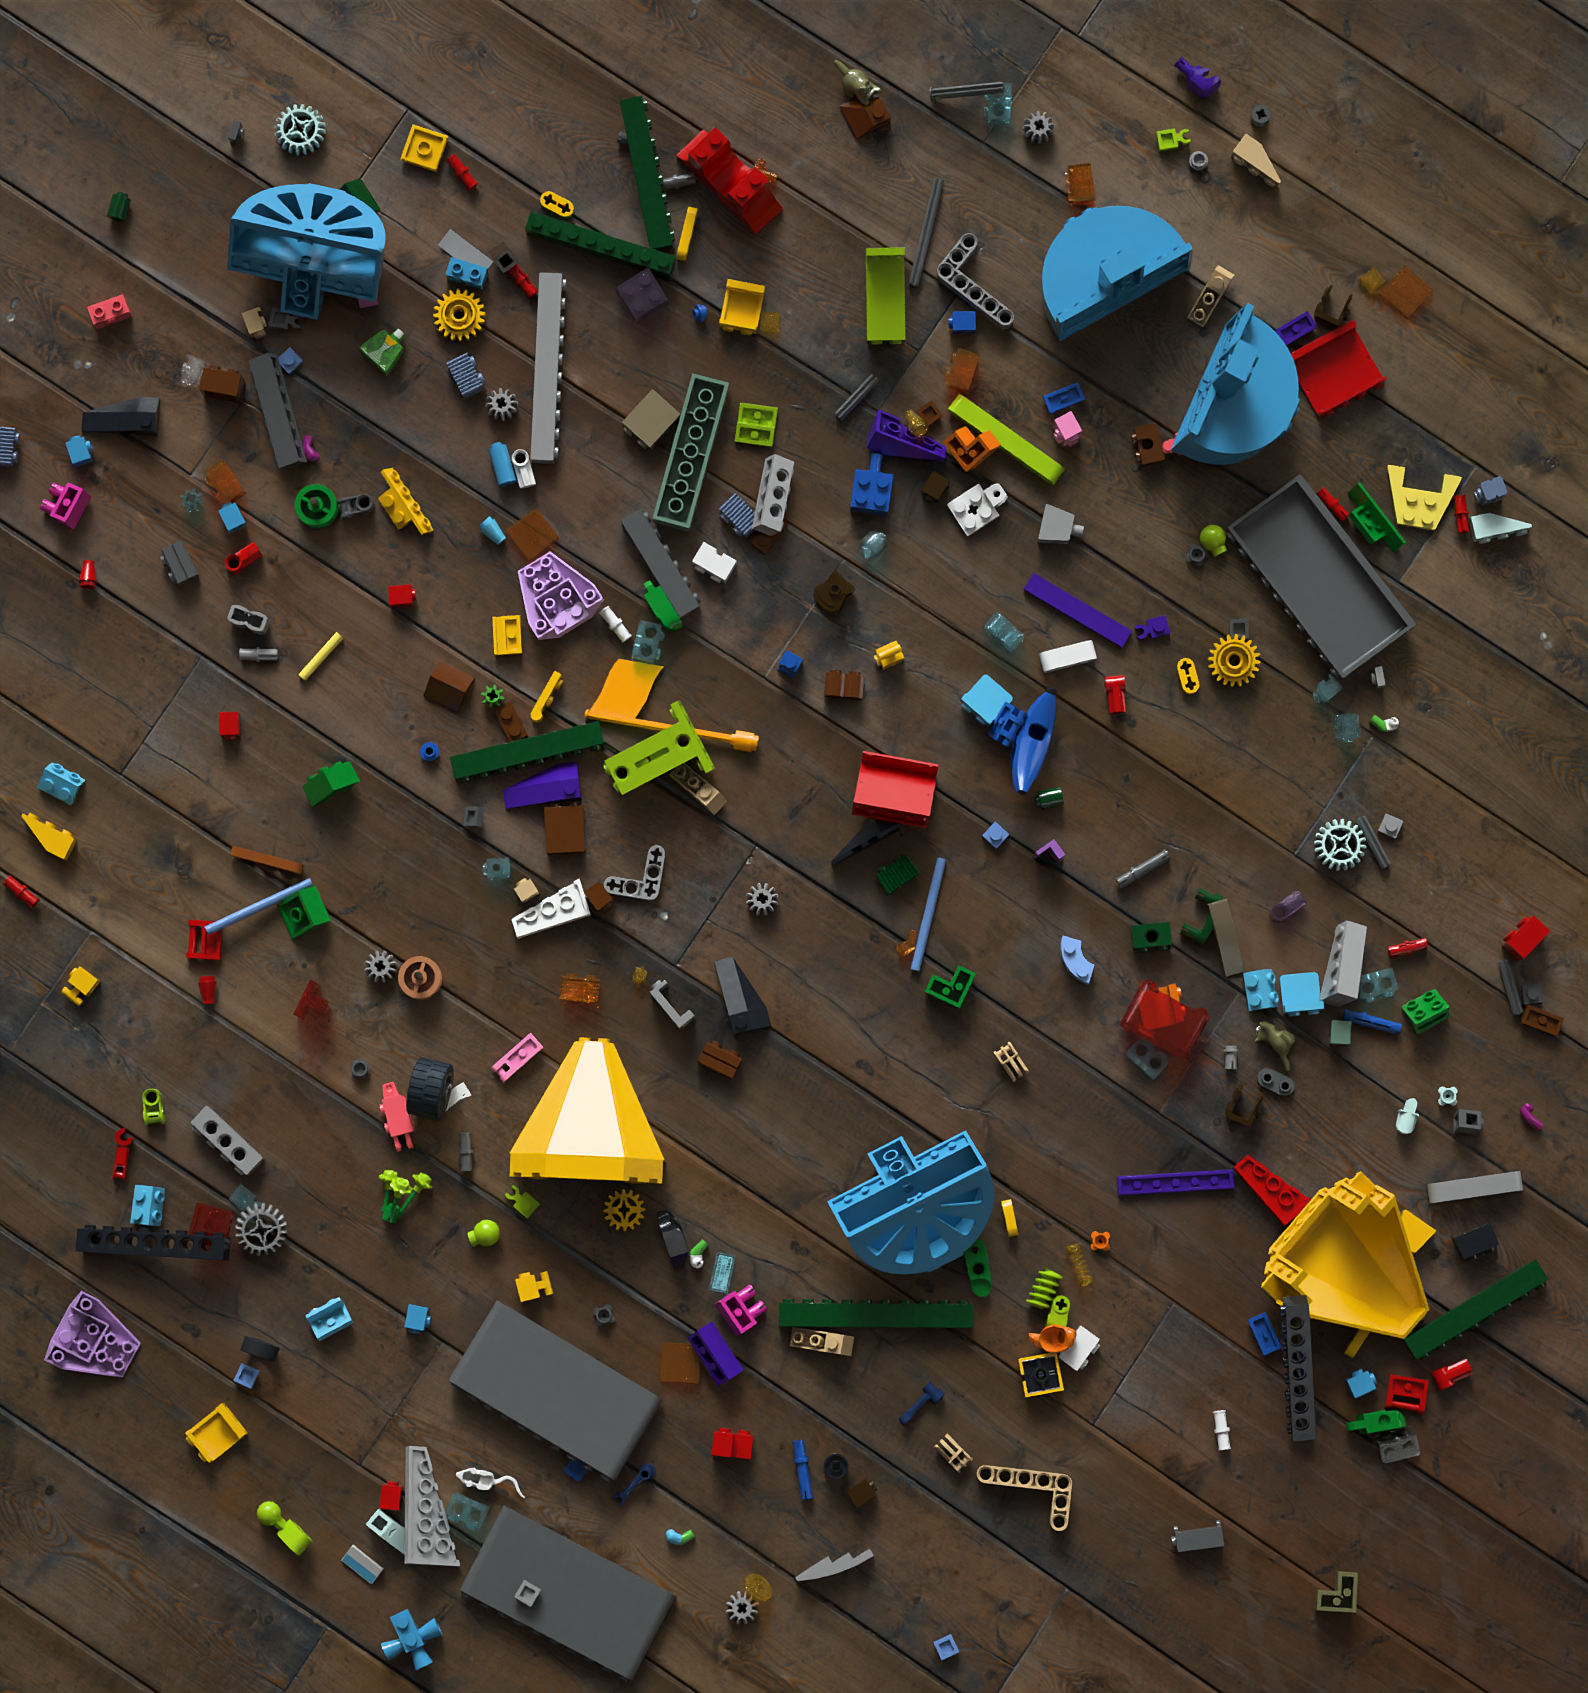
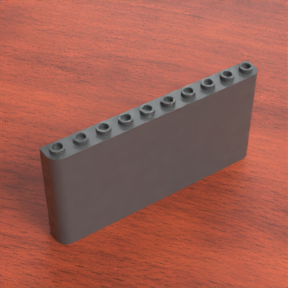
M1301 474L1227 527L1228 533L1226 536L1232 544L1235 542L1239 547L1237 549L1242 558L1248 559L1250 562L1249 566L1255 574L1258 572L1262 578L1260 579L1265 588L1271 589L1274 600L1284 606V612L1287 617L1294 619L1297 623L1295 624L1297 630L1307 636L1308 644L1312 649H1317L1320 653L1318 655L1320 660L1330 666V672L1335 679L1343 680L1416 626V623Z
M496 1301L448 1380L451 1383L450 1387L458 1392L463 1390L467 1393L466 1397L476 1402L478 1399L483 1402V1407L493 1412L495 1409L500 1412L499 1417L508 1422L510 1420L517 1423L516 1427L522 1431L530 1430L534 1433V1438L541 1442L544 1440L551 1443L549 1447L557 1452L563 1450L568 1453L566 1457L574 1462L577 1460L583 1462V1467L591 1472L594 1470L601 1473L599 1477L607 1482H610V1480L615 1482L663 1402L660 1397L499 1301Z
M503 1505L460 1588L463 1591L462 1596L470 1600L473 1597L478 1599L481 1606L487 1609L490 1606L497 1609L496 1613L504 1618H507V1616L514 1618L513 1622L517 1625L531 1627V1632L534 1634L548 1636V1641L559 1645V1643L565 1645V1650L575 1655L577 1652L584 1655L583 1659L592 1664L596 1661L601 1664V1669L609 1673L611 1670L618 1673L617 1677L626 1682L629 1679H634L676 1597L675 1594ZM524 1580L541 1589L531 1607L514 1597Z

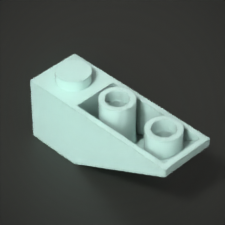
M1492 513L1473 516L1468 520L1473 542L1479 541V544L1490 542L1491 538L1496 537L1498 540L1509 538L1510 534L1516 533V536L1524 535L1532 528V525Z
M379 1508L366 1525L405 1555V1528Z

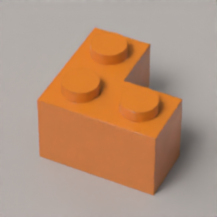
M967 426L955 431L943 442L965 472L979 466L1001 446L990 430L975 438Z

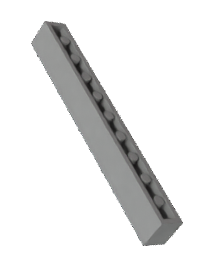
M539 273L531 463L554 464L555 459H558L559 449L555 447V440H559V428H556V421H560V410H557V402L561 403V391H558V384H562V372H559V365L563 364V354H560V346L563 347L564 335H560L561 328H564L565 317L561 316L562 309H565V298H562V291H566V279H563L562 273Z

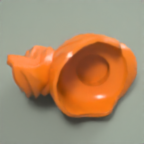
M1057 1324L1045 1327L1040 1334L1029 1333L1031 1342L1049 1353L1066 1351L1074 1345V1340L1077 1336L1074 1329Z

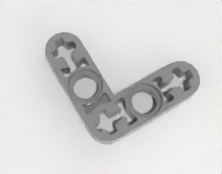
M654 845L649 849L643 881L610 876L604 881L606 891L612 895L648 901L655 900L659 895L664 867V848ZM656 849H659V852L662 853V856H658L657 863H661V866L649 864V861L654 862V855H651V853L655 852ZM650 868H657L659 870V875L656 878L648 876ZM614 880L615 884L621 885V881H624L623 893L619 892L620 888L616 887L611 891L607 883H611ZM646 880L651 882L658 881L657 885L653 883V890L656 893L652 894L651 897H648V894L645 892V889L648 890L650 883H646ZM630 883L637 886V890L633 894L626 892V886Z

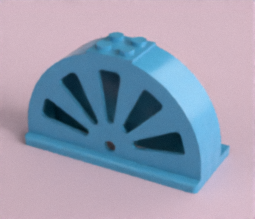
M311 183L270 188L248 198L230 220L227 270L282 281L280 312L317 320L323 307L324 291L376 302L379 281L383 270L385 229L378 215L368 205L356 197L347 194L346 191Z
M1108 206L1088 208L1079 217L1068 219L1047 252L1042 273L1043 306L1047 319L1059 341L1190 269L1193 253L1190 243L1185 244L1177 231L1165 220L1155 214L1135 207Z
M1247 303L1226 323L1172 444L1171 451L1177 454L1181 453L1203 463L1215 465L1234 464L1255 456L1271 442L1276 441L1278 438L1281 439L1284 433H1288L1293 423L1290 421L1292 417L1296 416L1299 410L1297 405L1300 401L1298 398L1299 384L1296 366L1290 351L1279 335L1265 322L1251 313L1254 308L1253 305Z
M966 1130L915 1157L901 1136L868 1153L878 1176L827 1201L852 1249L866 1264L888 1273L915 1274L925 1271L931 1272L957 1259L977 1240L988 1223L993 1209L994 1185L986 1163Z

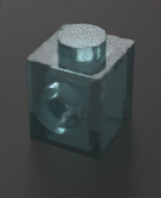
M1347 713L1334 716L1336 739H1341L1344 743L1354 742V738L1361 737L1358 714Z

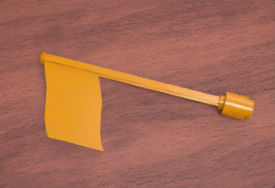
M618 659L608 674L600 696L591 710L587 709L585 711V719L662 731L672 726L670 724L636 719L647 701L655 679L664 666ZM695 729L699 738L727 742L733 745L735 750L757 751L759 736L754 735V733L736 730V734L729 735Z

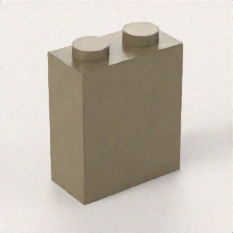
M652 389L622 421V426L624 427L622 430L631 437L633 435L637 438V443L644 450L648 448L651 451L680 420L681 414Z

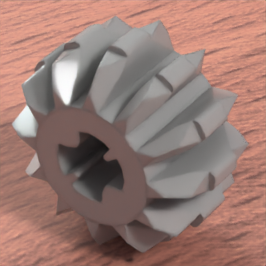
M1039 111L1036 112V116L1030 113L1029 119L1024 120L1026 125L1023 126V131H1027L1025 137L1032 136V143L1035 139H1038V144H1041L1042 138L1047 142L1049 140L1048 136H1053L1054 134L1052 129L1055 128V124L1051 123L1053 118L1049 117L1046 119V112L1043 113V116H1040ZM1038 124L1042 125V129L1036 130V126L1038 127Z
M499 388V394H496L493 390L492 395L494 397H487V400L490 402L486 404V408L490 409L488 414H494L495 420L498 419L499 415L502 421H505V415L511 419L512 415L510 412H517L514 406H517L518 402L513 401L516 398L515 394L510 395V390L508 389L504 394L502 388ZM504 401L506 406L499 408L498 403Z
M758 883V890L753 886L750 888L754 894L747 893L746 896L752 899L746 901V904H754L750 907V911L758 908L756 915H759L761 910H763L764 915H767V908L771 912L774 911L771 904L778 905L777 901L772 900L778 898V894L771 895L775 888L772 887L768 891L767 883H765L764 889H761V884ZM759 895H763L764 897L768 898V900H765V904H761V901H757Z
M375 951L376 958L370 954L369 958L372 961H365V964L370 967L364 970L365 972H371L368 975L369 979L375 976L374 981L378 983L381 977L382 982L386 983L385 976L393 979L389 973L397 972L396 969L391 968V966H396L397 962H390L394 956L389 955L386 958V951H383L382 956H380L379 951ZM380 962H383L385 969H381L382 971L378 972L379 969L376 965H380Z
M738 1591V1599L733 1595L730 1596L734 1603L726 1602L727 1606L732 1607L727 1609L726 1613H734L730 1616V1620H733L736 1616L738 1617L736 1624L740 1623L741 1618H743L744 1624H747L746 1617L753 1621L755 1618L750 1613L758 1614V1610L752 1609V1607H756L759 1604L758 1602L751 1604V1601L755 1598L754 1595L747 1599V1591H745L744 1597H741V1593ZM739 1603H742V1605L743 1603L747 1604V1611L745 1613L743 1611L741 1613L738 1612Z

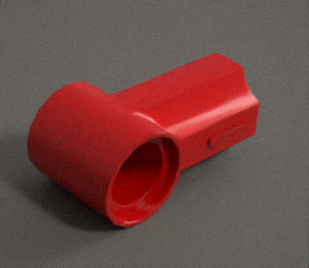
M252 542L237 553L229 555L225 560V566L230 574L238 575L244 568L263 557L256 544ZM232 561L239 562L237 568H230L229 564Z
M1124 675L1106 676L1105 691L1108 695L1109 714L1125 713Z
M1466 1359L1431 1372L1439 1391L1473 1374Z

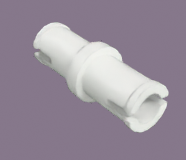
M609 606L599 612L608 623V628L615 632L622 643L632 636L621 623V618L618 619Z
M1225 1410L1213 1412L1216 1426L1214 1432L1217 1433L1219 1451L1231 1449L1228 1434L1230 1428L1227 1427Z

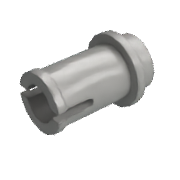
M1225 1046V1049H1223L1225 1051V1069H1237V1052H1239L1237 1046Z

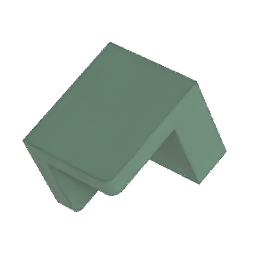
M1333 1020L1331 1022L1329 1044L1350 1045L1351 1021Z

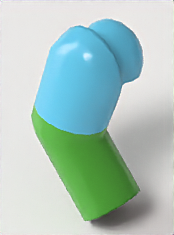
M673 1529L665 1533L666 1540L678 1546H682L695 1538L692 1530L682 1535L675 1533Z

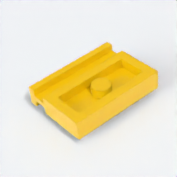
M521 616L492 617L494 655L522 654Z

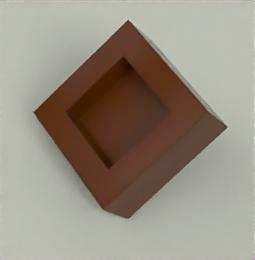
M932 400L916 411L927 428L943 417Z

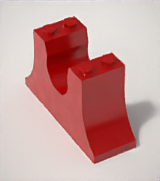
M716 127L709 133L702 130L676 157L691 172H694L695 176L753 234L758 235L783 210L771 192L769 179L757 167H754L752 170L748 168L735 155L730 147L729 140Z

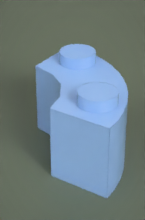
M1062 936L1060 954L1066 970L1076 980L1088 985L1094 964L1084 958L1080 940Z

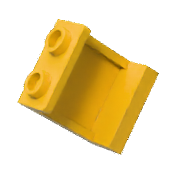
M728 279L719 327L728 332L739 330L744 335L756 334L765 286Z
M221 1403L213 1412L186 1432L188 1436L186 1440L192 1447H197L200 1451L198 1455L204 1462L212 1463L246 1436L248 1432L225 1403Z

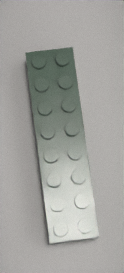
M692 373L653 514V523L690 532L729 391L728 382Z

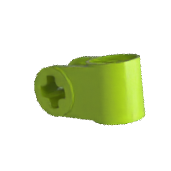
M147 1089L142 1097L145 1126H149L152 1123L165 1124L161 1092L157 1089ZM150 1092H154L157 1095L154 1103L148 1100Z
M1057 1295L1053 1298L1045 1327L1054 1324L1067 1326L1070 1302L1067 1297ZM1063 1299V1302L1066 1303L1065 1307L1062 1306L1061 1309H1059V1306L1056 1305V1302H1060V1300Z

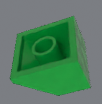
M316 886L300 890L277 904L292 939L320 928L331 921Z

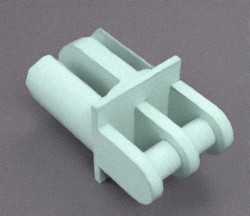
M1414 1098L1405 1102L1403 1110H1398L1396 1130L1401 1134H1409L1415 1128L1419 1114L1415 1113L1417 1100Z

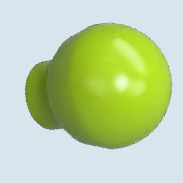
M1209 525L1201 531L1200 542L1205 549L1212 552L1213 557L1227 551L1225 546L1226 534L1220 526Z
M491 1220L480 1221L476 1224L474 1230L468 1232V1238L473 1247L479 1244L485 1247L492 1246L500 1237L498 1225Z

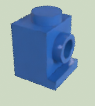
M786 650L777 670L794 679L803 663V659Z

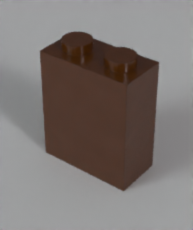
M573 802L568 803V806L560 807V804L555 803L544 807L547 855L586 853L583 805L579 806V803Z

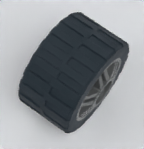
M423 1057L418 1059L414 1066L407 1091L406 1111L408 1114L437 1121L442 1119L452 1091L454 1077L452 1064Z

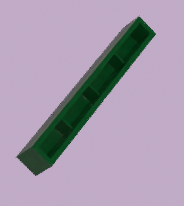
M642 96L620 100V106L649 247L654 250L673 247L672 242L675 241L674 231H670L668 223H672L670 212H666L664 206L668 204L666 193L661 191V186H664L662 174L658 175L657 167H660L659 158L654 156L653 149L656 148L654 137H650L649 130H653L651 119H647L645 113L649 111L647 100H643Z
M532 211L525 227L527 235L668 279L671 278L676 262L673 255Z
M596 721L451 756L450 761L455 780L465 783L471 781V778L476 776L481 779L489 777V773L497 772V774L506 773L509 768L516 767V770L526 768L527 764L530 763L540 765L546 763L545 760L553 758V761L564 759V755L572 754V756L581 755L584 750L588 749L591 752L598 751L605 744L600 723Z
M1537 1259L1532 1260L1411 1333L1402 1341L1413 1359L1419 1358L1421 1361L1430 1356L1429 1352L1434 1348L1438 1351L1447 1345L1446 1341L1452 1338L1454 1341L1463 1336L1462 1332L1469 1328L1471 1331L1480 1325L1479 1321L1485 1318L1487 1321L1496 1316L1495 1312L1501 1308L1503 1311L1513 1305L1512 1301L1518 1298L1520 1301L1529 1296L1528 1292L1534 1288L1536 1291L1546 1285L1545 1281L1549 1279Z

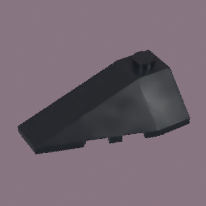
M871 818L834 857L831 865L835 866L900 831V824Z

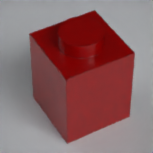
M411 584L388 586L389 606L391 608L414 606L413 601L417 600L416 589H412Z
M219 712V735L224 740L232 741L236 740V737H241L239 712Z
M387 1481V1485H382L379 1508L400 1510L403 1486H398L399 1482Z

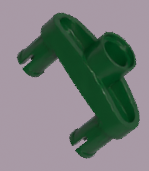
M1201 888L1197 891L1199 894L1195 896V899L1206 904L1223 900L1222 895L1217 893L1214 895ZM1210 912L1202 929L1199 930L1184 923L1180 935L1195 940V943L1203 945L1211 931H1214Z

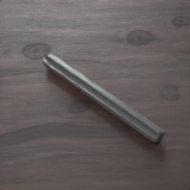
M934 178L909 280V285L912 287L919 286L944 182L940 178Z

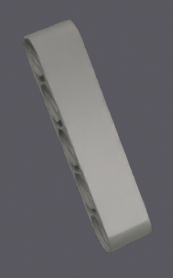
M1515 1171L1427 1184L1429 1202L1438 1203L1523 1190L1521 1172Z

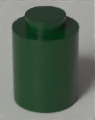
M117 192V194L112 195L107 212L108 218L125 222L131 202L128 194Z
M1060 786L1037 791V796H1034L1036 806L1040 807L1041 810L1064 805Z

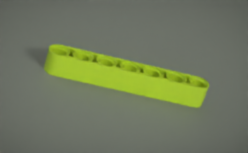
M958 394L947 409L949 413L978 434L990 430L1001 444L998 448L1047 483L1054 485L1065 471L1059 463L966 397Z

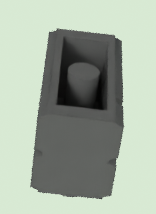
M182 540L161 550L163 555L160 558L164 566L168 565L171 570L168 575L172 583L176 582L178 586H182L200 577Z

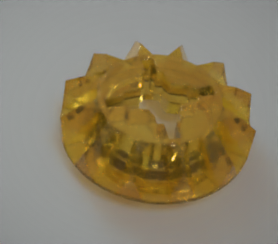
M749 1574L743 1581L745 1583L743 1588L747 1590V1595L752 1596V1600L756 1599L760 1603L762 1601L766 1602L771 1597V1586L761 1575Z

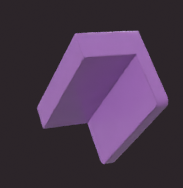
M1054 839L1034 854V858L1037 859L1049 851L1057 863L1065 856V853Z

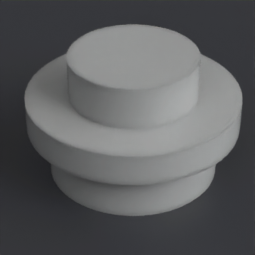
M1196 151L1191 154L1189 164L1195 170H1203L1208 164V157L1205 153Z

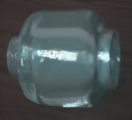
M870 531L860 541L861 554L867 559L879 558L888 548L886 536L882 532Z

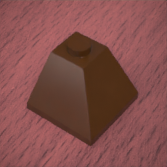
M877 94L871 96L870 103L866 106L860 102L858 97L840 106L857 140L891 122V116Z

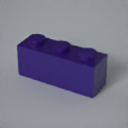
M712 1321L687 1337L718 1387L743 1371L740 1363Z

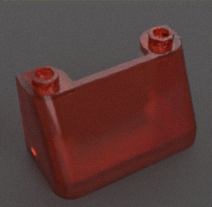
M1142 979L1121 1018L1120 1026L1169 1053L1188 1061L1211 1017L1208 1014L1209 1011L1200 1006L1198 1008H1191L1159 991L1157 988L1158 984L1154 981Z

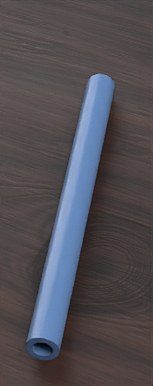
M937 858L911 965V970L920 972L946 859Z
M308 878L205 926L208 935L213 934L282 902L300 890L313 887L312 881Z

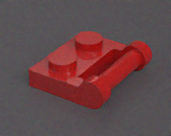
M188 920L190 929L186 959L221 960L222 929L210 935L207 934L205 926L216 921ZM197 927H202L201 953H196Z
M1389 1374L1384 1409L1391 1410V1408L1423 1415L1429 1380ZM1393 1394L1418 1398L1419 1403L1394 1401Z

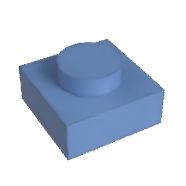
M290 347L278 357L281 367L289 375L303 363V360Z
M994 822L982 837L997 849L1009 836V833Z
M241 1363L233 1381L252 1389L260 1371Z
M951 1634L933 1642L941 1660L959 1652Z

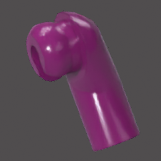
M304 436L303 449L306 459L309 462L316 463L320 459V454L312 448L313 437Z
M1525 1103L1520 1108V1113L1530 1126L1539 1131L1543 1127V1123L1531 1114L1533 1107Z

